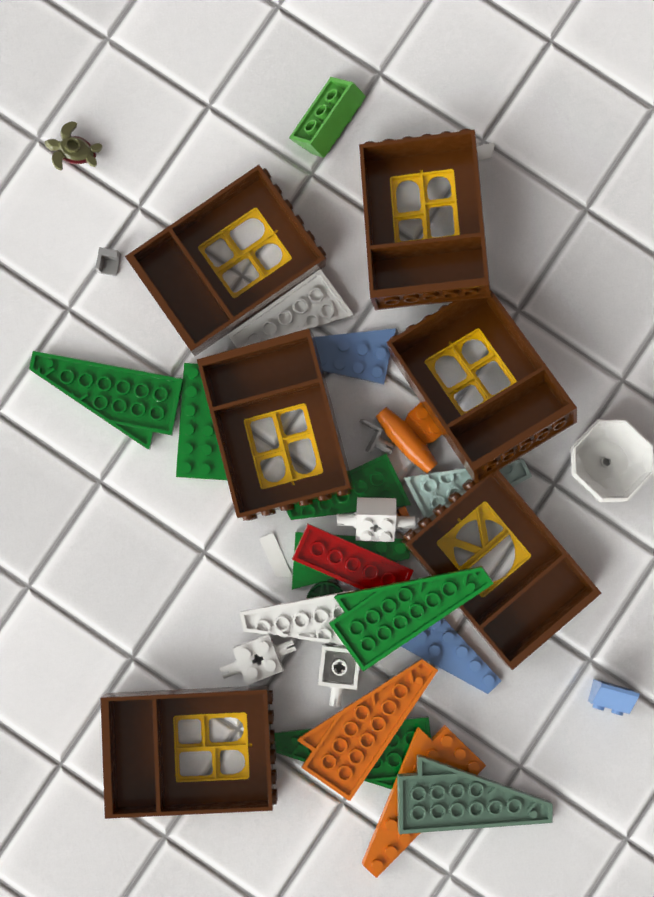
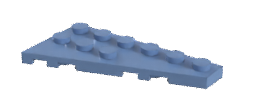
M396 328L314 337L323 371L384 384L390 359V352L386 342L395 335Z
M444 618L401 646L487 694L502 681Z

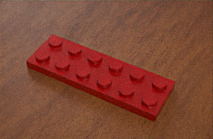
M308 523L292 557V560L358 589L410 580L414 571Z

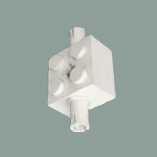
M357 497V511L355 515L337 514V526H354L356 528V541L394 542L395 529H415V516H398L396 514V498Z
M271 634L263 635L235 646L233 652L236 662L220 667V671L222 673L229 670L222 674L224 679L238 673L242 674L247 686L282 672L284 668L280 660L281 656L297 650L293 639L276 646ZM256 654H258L259 657H263L260 664L257 661L254 662L253 660L255 659Z
M337 643L334 645L322 644L318 685L331 688L330 706H334L335 698H337L336 707H341L342 690H357L359 665L344 645ZM338 662H342V666H345V668H341V671H337V668L334 667Z

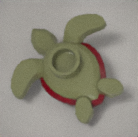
M71 121L62 126L60 131L62 141L48 139L44 142L46 148L55 151L51 159L54 167L58 170H63L62 160L71 164L88 163L92 167L97 166L96 153L102 150V144L96 143L91 146L82 137H71L72 132L77 128L76 122Z

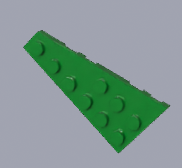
M184 363L176 477L227 480L198 364Z
M386 453L350 470L354 489L350 490L351 494L344 496L334 494L331 495L332 499L325 501L315 499L313 504L307 506L296 504L294 505L295 509L286 512L290 520L355 513L357 511V497L396 498V507L411 506V503Z
M295 532L294 552L303 532ZM336 535L395 562L403 561L410 557V551L401 542L403 539L395 538L394 542L356 541V536ZM293 562L292 590L335 579L299 562Z

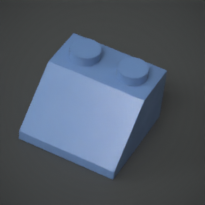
M593 679L588 702L593 704V708L604 711L606 707L612 709L611 713L623 716V712L630 714L640 693L629 688Z

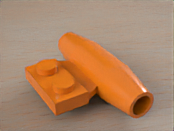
M421 402L407 414L405 421L388 407H385L376 415V419L386 435L412 463L426 474L438 464L426 444L433 443L442 433Z

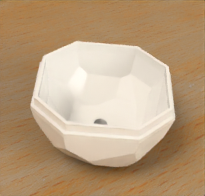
M597 419L570 447L571 475L599 502H628L654 475V445L626 419ZM605 458L609 460V465L607 466L603 463Z

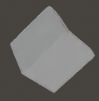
M99 247L95 270L100 274L117 276L120 252L114 249Z

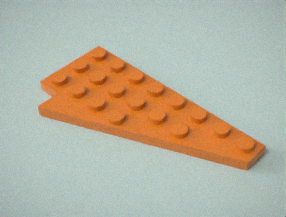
M421 658L301 735L297 741L311 750L301 768L351 801L438 669Z
M446 725L432 738L418 727L398 774L417 773V754L476 775L486 765ZM397 777L362 860L363 866L376 878L420 834L398 833Z

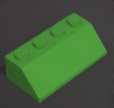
M330 77L289 139L311 154L324 158L330 152L331 147L340 137L346 125L351 121L354 113L362 105L366 96L353 82Z

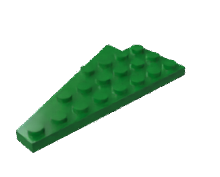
M32 352L29 370L146 449H151L154 432L173 436L183 379L42 352Z
M483 566L337 594L334 598L344 612L331 620L329 625L364 672L493 585L494 582Z
M429 717L405 719L364 781L392 790L416 729L420 727L431 738ZM312 728L275 732L276 753L305 762L311 750L297 741V739Z

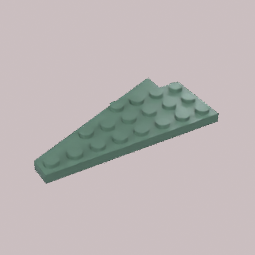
M417 754V773L397 774L399 834L553 823V804L550 801Z

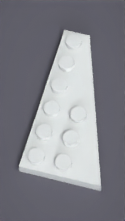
M319 269L229 333L228 337L236 348H240L308 328L313 329L352 317L354 314L322 270Z
M355 590L240 611L243 631L344 645L329 625V622L344 612L335 600V595Z

